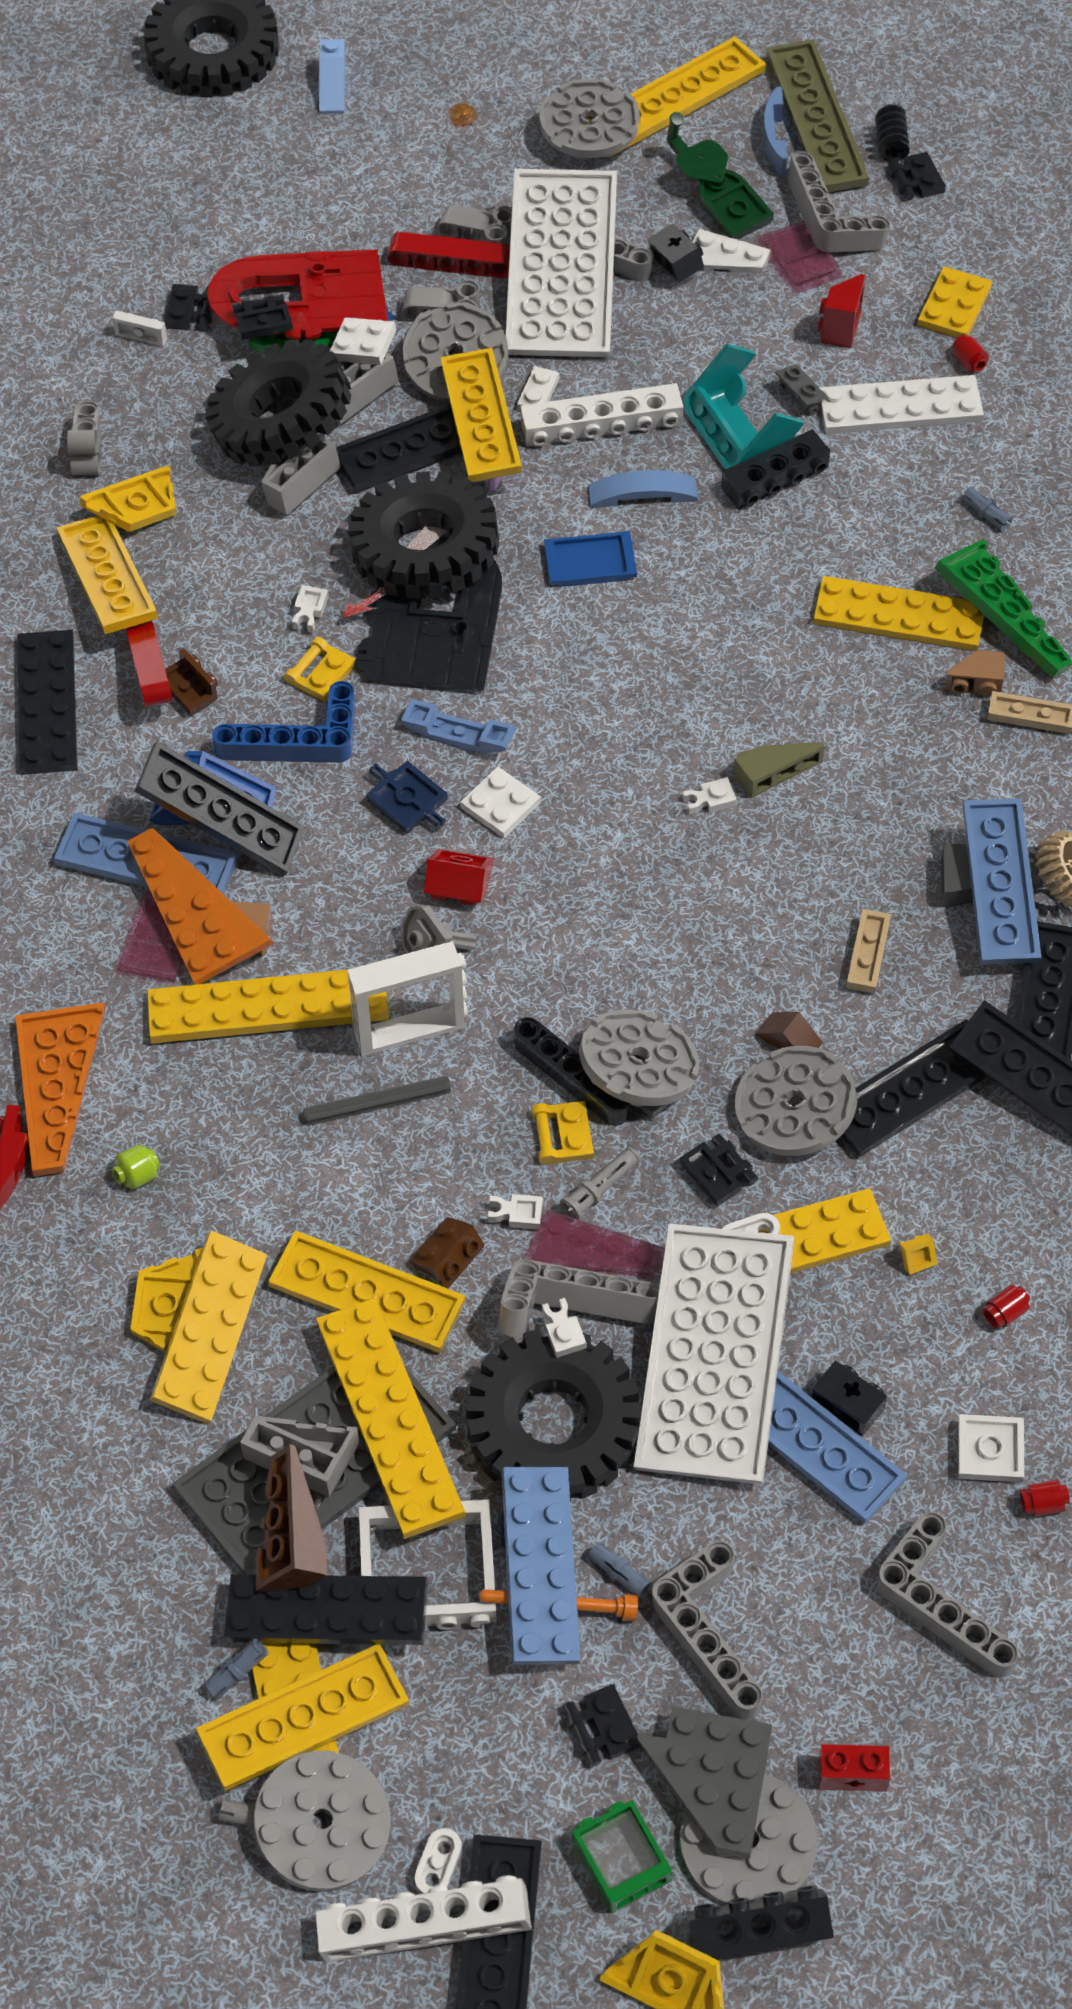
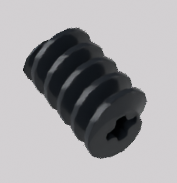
M895 104L882 107L875 115L878 153L887 161L891 158L901 161L910 154L906 112L904 108Z

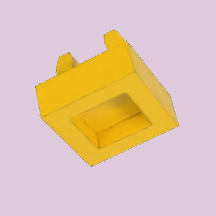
M928 1233L922 1236L917 1235L914 1239L906 1242H900L904 1268L909 1275L938 1265L934 1240Z

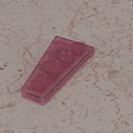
M547 1210L527 1260L593 1272H613V1275L654 1278L664 1253V1247Z

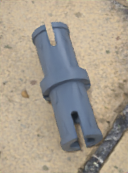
M973 486L965 490V495H962L961 500L976 510L981 519L985 517L1002 532L1010 526L1007 521L1011 523L1013 517L997 507L996 501L987 499Z
M598 1542L588 1554L587 1558L608 1573V1578L612 1582L618 1581L631 1593L637 1595L638 1599L649 1589L651 1581L645 1579L630 1567V1562L626 1558L620 1559L605 1547L602 1542Z
M254 1638L235 1657L230 1656L225 1661L226 1665L205 1682L206 1688L214 1697L216 1696L217 1699H220L239 1680L244 1681L248 1677V1672L268 1656V1650L260 1641Z

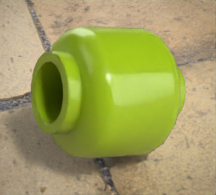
M139 1144L116 1155L112 1174L118 1184L123 1183L129 1189H136L155 1180L157 1170L160 1169V1163L157 1155L150 1147L146 1148Z

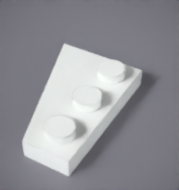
M702 229L698 230L693 240V243L697 242L703 250L704 255L701 257L705 266L703 268L704 271L714 272V269H727L733 273L762 274L771 257L770 249Z

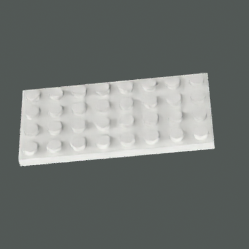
M514 169L506 321L508 355L610 357L617 171Z
M669 1224L634 1461L635 1470L763 1485L794 1236Z

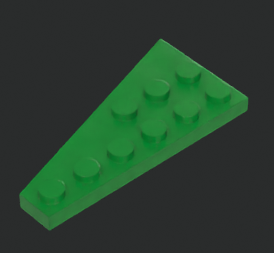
M984 539L938 561L934 569L942 575V578L951 583L966 600L975 605L984 617L990 619L1005 636L1014 641L1024 654L1030 656L1040 665L1045 673L1054 678L1069 669L1072 660L1057 639L1047 635L1043 629L1046 624L1041 617H1034L1030 611L1033 606L1013 578L1003 574L999 568L1001 562L997 556H990L986 550L989 545Z

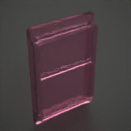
M804 220L759 236V241L764 248L771 250V258L796 294L842 278V273L838 269L839 265L831 253L820 251L814 245Z
M145 891L121 957L118 971L175 983L180 973L183 959L152 893Z

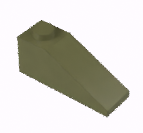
M822 742L758 746L750 751H743L734 758L733 775L750 797L753 798L823 762L825 745Z

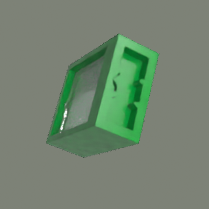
M633 1800L625 1804L623 1801L612 1804L605 1810L606 1814L596 1819L588 1817L580 1821L575 1826L576 1830L572 1831V1843L611 1914L672 1882L673 1871Z

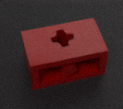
M821 1744L818 1757L819 1790L887 1792L890 1783L889 1746Z

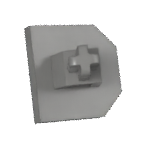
M430 906L410 907L400 926L402 945L407 954L453 941L455 948L474 950L477 939L475 935L451 931L450 924L441 923Z

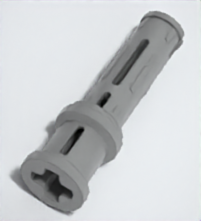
M628 1146L590 1181H581L575 1192L569 1197H563L560 1200L563 1211L571 1219L579 1221L583 1217V1212L591 1205H597L601 1201L602 1194L641 1161L639 1154L632 1147ZM620 1166V1168L615 1173H613L608 1179H606V1176H608L614 1169Z

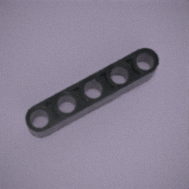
M524 1017L516 1022L514 1026V1044L518 1052L576 1099L585 1101L586 1107L606 1123L612 1126L626 1123L629 1119L630 1103L609 1095L593 1084L582 1067L579 1053L532 1017ZM524 1035H532V1037H529V1038H526V1037H523V1036H524ZM552 1052L554 1055H545V1053ZM568 1070H575V1071H577V1072H576V1073H568V1072H566V1071H568ZM589 1088H598L599 1090H598V1091H590V1090H588V1089H589ZM616 1105V1106H620V1107H622V1108H620V1109H612V1108H610V1107Z

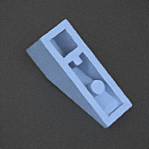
M320 39L319 113L344 114L346 81L345 39Z

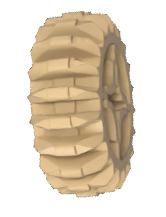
M1063 830L1050 834L1037 846L1038 852L1035 853V858L1038 861L1035 863V866L1039 869L1040 873L1038 876L1042 878L1043 886H1046L1049 890V896L1054 895L1057 903L1062 902L1065 907H1072V832Z

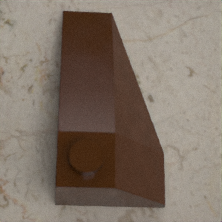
M289 1444L273 1454L270 1459L265 1492L266 1498L270 1499L269 1510L266 1517L261 1519L260 1528L265 1529L263 1548H257L255 1558L256 1591L260 1592L308 1587L328 1575V1559L324 1535L296 1446Z

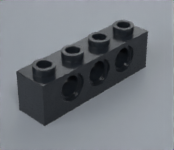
M811 429L722 471L721 489L738 510L745 506H752L768 495H775L781 489L791 484H798L810 475L823 472L829 467L830 449L818 434Z
M810 1885L797 1888V1893L783 1895V1892L777 1891L763 1894L760 1900L749 1901L748 1898H735L729 1900L726 1906L715 1907L714 1904L695 1906L694 1911L686 1913L691 1947L714 1959L832 1939L834 1934L828 1896L823 1889H817V1886ZM794 1908L801 1909V1917L797 1922L787 1923L785 1921V1916L789 1910ZM760 1914L767 1916V1923L763 1928H751V1921L755 1916ZM726 1920L733 1922V1929L729 1934L719 1935L716 1933L717 1927L721 1922Z

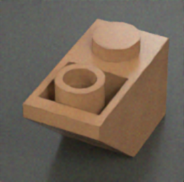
M975 651L947 671L945 691H951L956 694L974 693L983 696H992V691L1002 692L1005 653Z

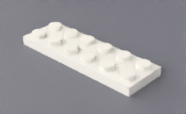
M975 375L819 387L828 396L827 399L820 401L825 434L980 422L984 418Z

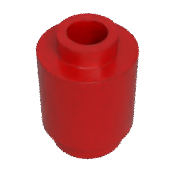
M961 335L953 342V355L969 373L979 372L986 367L989 355L974 337Z
M1010 1284L986 1302V1307L982 1310L983 1315L995 1329L1007 1327L1030 1309V1297L1021 1286L1016 1287Z
M1058 1479L1029 1484L1026 1489H1020V1498L1025 1515L1033 1514L1034 1517L1064 1512L1065 1504H1070L1068 1488L1066 1484L1061 1485Z

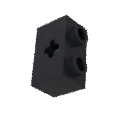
M673 223L647 239L653 258L678 283L705 267L701 257L704 255L701 246L697 242L693 243L686 231H680Z
M836 1360L815 1384L811 1398L861 1436H864L884 1411L887 1401V1395L877 1384L866 1382L859 1377L858 1373L851 1366L842 1365Z

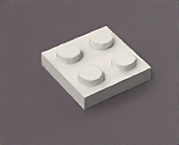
M345 317L330 351H333L337 360L341 362L381 365L396 332L395 322Z
M497 767L460 802V807L499 836L505 838L541 803V796Z
M959 1414L958 1479L1023 1483L1024 1418Z

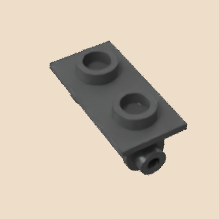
M797 364L775 372L779 377L780 386L793 398L798 397L797 402L806 413L815 414L819 410L818 402L828 398Z

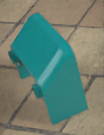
M728 343L724 345L691 386L683 399L685 412L725 469L792 439L805 424L802 419L774 413L759 432L755 430L738 403L746 393V382L741 373L756 356V353L753 350Z

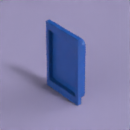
M630 531L544 539L550 585L558 587L627 581L632 577H637V563L635 562Z

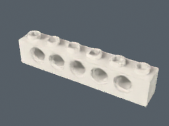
M675 383L520 406L521 427L526 447L543 446L556 442H569L583 438L593 439L598 436L620 435L625 432L647 431L652 428L673 427L683 424V403L678 385Z
M503 1876L497 1878L494 1883L482 1884L478 1881H472L462 1884V1888L448 1890L446 1887H435L429 1889L426 1894L414 1895L410 1892H404L394 1895L393 1899L380 1901L378 1898H366L361 1900L358 1905L330 1904L325 1907V1910L316 1911L319 1954L325 1962H333L531 1930L527 1888L522 1878L517 1879L515 1876ZM491 1900L500 1901L495 1911H484V1906L487 1902ZM455 1906H465V1911L460 1917H449L451 1910ZM420 1912H431L430 1918L426 1922H415ZM390 1916L397 1917L395 1924L391 1928H381L384 1919ZM362 1922L359 1932L347 1934V1930L352 1923Z

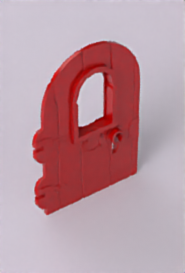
M378 249L316 251L244 257L222 267L213 276L208 286L210 309L219 320L238 330L231 304L241 302L238 295L243 290L253 287L298 285L301 301L285 302L291 316L293 330L275 333L284 334L289 340H301V335H305L306 340L316 339L321 336L322 332L339 331L345 317L388 321Z

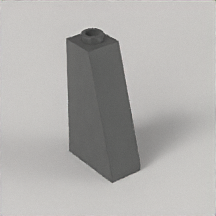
M944 843L941 856L942 907L948 908L973 902L967 844ZM1028 847L1033 890L1045 888L1046 886H1043L1042 878L1038 876L1040 873L1039 869L1035 866V863L1038 861L1035 858V853L1038 852L1037 847Z

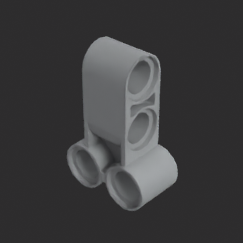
M449 205L445 208L437 230L443 237L508 245V239H511L512 207L503 205L495 208L493 212L459 205Z
M463 280L457 284L456 289L410 287L405 291L403 317L408 321L414 322L420 313L426 312L429 309L432 311L443 307L446 303L459 302L480 307L479 285L472 280Z
M82 401L76 405L72 430H68L67 443L68 452L71 455L72 475H100L99 447L102 428L99 406L93 401Z

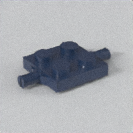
M406 761L399 768L390 772H386L377 763L374 764V767H370L369 773L377 778L379 782L376 787L366 794L367 801L406 833L425 820H428L437 829H440L441 826L443 827L446 820L437 814L435 810L448 800L447 792L409 761Z

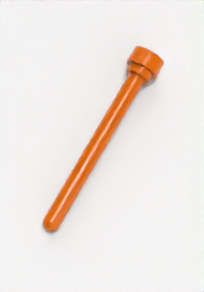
M483 1589L479 1593V1599L484 1603L509 1605L508 1591ZM623 1594L622 1597H616L615 1600L576 1597L577 1610L614 1613V1616L620 1617L621 1621L635 1622L638 1611L637 1595Z

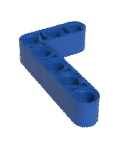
M337 681L330 686L326 726L220 724L212 732L215 755L222 760L345 762L351 757L353 750L356 709L354 687L347 681Z

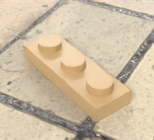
M992 691L987 720L1071 734L1072 705Z
M862 909L846 988L875 994L891 914Z

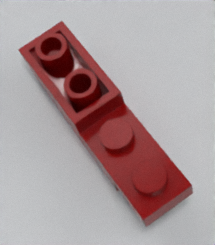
M7 1105L5 1116H0V1209L14 1191L24 1170L30 1149L27 1134L21 1133L23 1118L19 1105Z

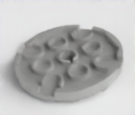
M579 79L558 86L555 93L545 97L539 112L540 129L547 142L557 150L577 159L606 158L624 149L637 135L640 123L639 107L633 96L629 92L624 93L617 89L616 84L600 79ZM585 117H593L594 119L589 123V120L585 119Z
M446 303L445 306L432 311L429 309L413 322L405 336L403 360L409 379L423 394L440 402L450 403L440 357L449 356L448 353L451 349L459 348L465 353L492 348L500 380L507 367L508 343L501 325L489 312L472 304Z
M616 1010L598 1016L592 1021L587 1030L584 1031L579 1047L582 1067L591 1079V1082L609 1095L637 1107L666 1105L683 1098L691 1090L699 1071L698 1053L689 1037L677 1026L669 1027L658 1021L657 1015L638 1010ZM632 1055H638L641 1059L645 1060L644 1063Z
M812 1046L781 1048L769 1053L770 1057L759 1064H753L743 1075L735 1096L736 1115L747 1138L767 1152L783 1156H800L819 1151L836 1141L845 1132L854 1117L857 1106V1092L850 1071L839 1061V1058L826 1050ZM794 1096H801L804 1098V1100L800 1104L795 1105V1107H792V1105L788 1103L789 1100Z
M332 1751L306 1752L288 1759L278 1766L263 1784L253 1813L254 1837L263 1859L269 1863L283 1880L299 1888L311 1891L338 1890L360 1880L381 1857L389 1838L391 1826L389 1803L378 1779L359 1761ZM320 1811L327 1813L332 1820L331 1826L327 1829L317 1828L313 1823V1815Z
M764 1774L754 1833L759 1843L756 1847L752 1848L750 1859L715 1852L687 1811L685 1812L680 1832L681 1855L691 1879L708 1897L726 1906L729 1900L735 1898H748L749 1901L762 1899V1895L769 1892H783V1895L794 1894L797 1888L804 1885L815 1863L818 1837L815 1821L809 1807L793 1788L775 1777Z

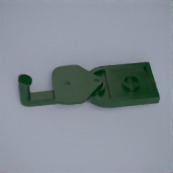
M673 112L670 115L666 140L677 155L676 165L685 177L700 182L698 189L699 202L727 237L738 239L773 221L774 213L740 174L726 169L728 154L720 144L714 140H703L688 147L679 136V129L684 123V117L679 112Z

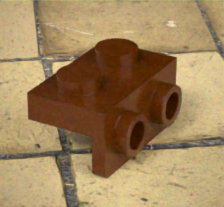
M183 648L179 650L180 660L165 670L173 698L191 716L218 699L216 689L218 682L211 672L206 673L194 654L190 655Z
M447 1217L409 1261L416 1270L435 1276L441 1286L448 1289L484 1248V1242L472 1224Z

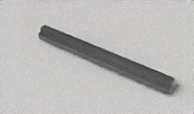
M448 1076L437 1077L305 1107L303 1115L306 1124L311 1125L448 1094L451 1092V1084Z

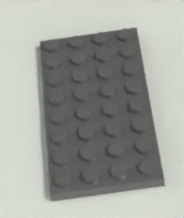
M334 1366L264 1416L296 1420L297 1423L310 1425L324 1423L327 1424V1427L347 1429V1426L357 1427L359 1445L330 1497L309 1488L321 1529H324L382 1485ZM405 1367L436 1443H439L456 1430V1424ZM247 1428L173 1482L172 1486L243 1574L256 1575L257 1548H263L265 1529L260 1528L261 1519L266 1517L270 1499H267L265 1496L269 1470L243 1458L240 1442L248 1430Z

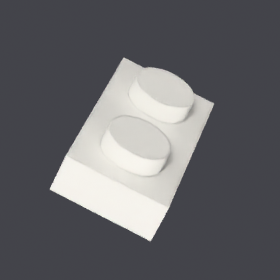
M115 311L112 317L115 335L164 347L167 341L165 322L137 316L132 313Z
M534 366L517 403V410L520 411V406L549 402L559 381V372Z

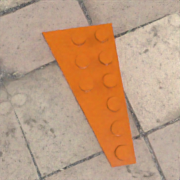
M153 827L127 841L195 984H202L275 944L271 938Z
M105 1002L15 1015L31 1165L34 1177L65 1171L106 1010Z

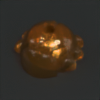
M459 102L449 108L450 118L454 126L460 125L465 127V125H472L473 121L478 118L477 110L472 105H469V103Z

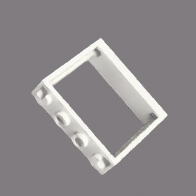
M453 941L347 970L353 1032L362 1057L465 1028L464 1017L468 1016L465 1001L468 1000L464 986L467 985V980L463 969H466L464 955L457 953ZM449 974L450 1003L371 1025L369 996Z
M490 1499L461 1501L466 1517L443 1526L481 1524L485 1589L495 1590ZM390 1505L359 1507L362 1576H372L370 1531L400 1529ZM478 1602L430 1605L426 1607L425 1627L437 1626V1628L442 1630H450L460 1624H470L472 1627L480 1628V1624L497 1622L495 1603Z

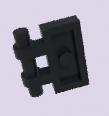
M928 152L904 157V165L898 163L896 158H891L887 162L889 174L892 179L897 181V189L901 195H904L906 200H912L915 197L914 192L917 191L921 198L945 193L946 185Z
M173 284L164 319L166 329L190 331L192 323H198L197 327L199 330H207L208 324L212 322L213 318L208 302V286L205 292L199 294L198 286ZM196 306H202L199 311H195Z
M270 293L265 294L264 298L253 300L245 298L241 299V302L231 304L241 340L293 330V323L283 294L273 296Z
M721 1134L715 1135L711 1140L716 1148L711 1150L705 1142H702L680 1157L681 1166L717 1207L741 1191L742 1184L737 1179L743 1178L748 1185H752L758 1180V1176L752 1171L753 1166L749 1161L743 1160L735 1151V1145L730 1140L726 1141ZM721 1159H727L733 1167L728 1169Z
M614 1683L583 1696V1702L587 1708L584 1711H578L574 1701H569L562 1706L566 1715L564 1721L568 1729L573 1730L579 1743L577 1749L581 1757L586 1758L590 1767H595L602 1762L597 1751L606 1748L612 1760L640 1747L637 1744L638 1733ZM593 1721L599 1736L591 1738L585 1724Z

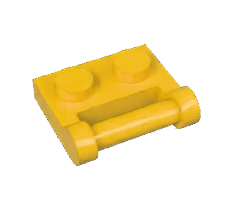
M316 636L310 643L311 647L293 668H289L284 673L283 678L290 685L326 702L330 686L346 678L356 666V658L330 646L323 638ZM319 654L325 656L306 679L301 676Z
M585 1101L554 1105L539 1103L532 1106V1117L536 1120L541 1150L538 1156L541 1164L594 1159ZM548 1118H557L561 1143L560 1150H555L552 1147Z

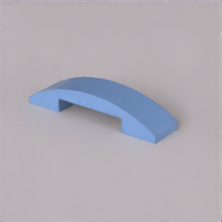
M776 87L770 95L765 108L763 143L767 158L772 167L780 176H786V140H776L774 122H782L783 112L782 87Z
M631 471L608 476L588 484L591 508L618 506V500L671 497V503L698 501L696 478L673 471Z
M411 699L401 719L403 725L427 738L464 750L477 752L506 751L516 731L515 725L489 719L487 725L439 713L437 705Z

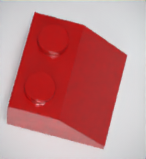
M859 274L830 287L827 298H822L819 313L824 315L820 316L817 332H822L821 343L852 348L862 312L865 274Z
M437 849L428 859L424 893L431 894V898L435 900L445 901L449 897L460 899L459 902L461 904L477 905V902L481 903L485 898L494 858Z

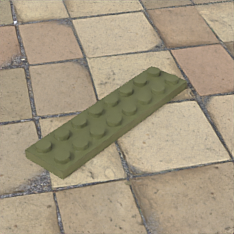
M814 39L766 47L768 62L778 87H782V97L803 152L809 153L814 158L827 191L832 192L868 185L869 176Z

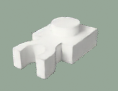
M301 585L294 605L295 613L297 614H295L292 621L293 629H298L299 624L302 622H308V632L314 631V617L322 618L329 598L328 590Z
M728 777L703 783L700 786V791L688 790L684 791L682 795L684 802L689 800L695 801L693 804H688L687 810L689 815L697 813L703 807H707L709 812L733 807L737 804V799Z
M512 1194L511 1201H506L498 1196H490V1207H498L500 1210L498 1212L488 1211V1222L498 1223L503 1220H509V1227L540 1230L543 1197Z
M565 1298L559 1299L561 1309L559 1312H552L548 1303L542 1305L544 1317L551 1322V1324L546 1325V1332L556 1358L586 1349L587 1345L577 1317H567L568 1304Z

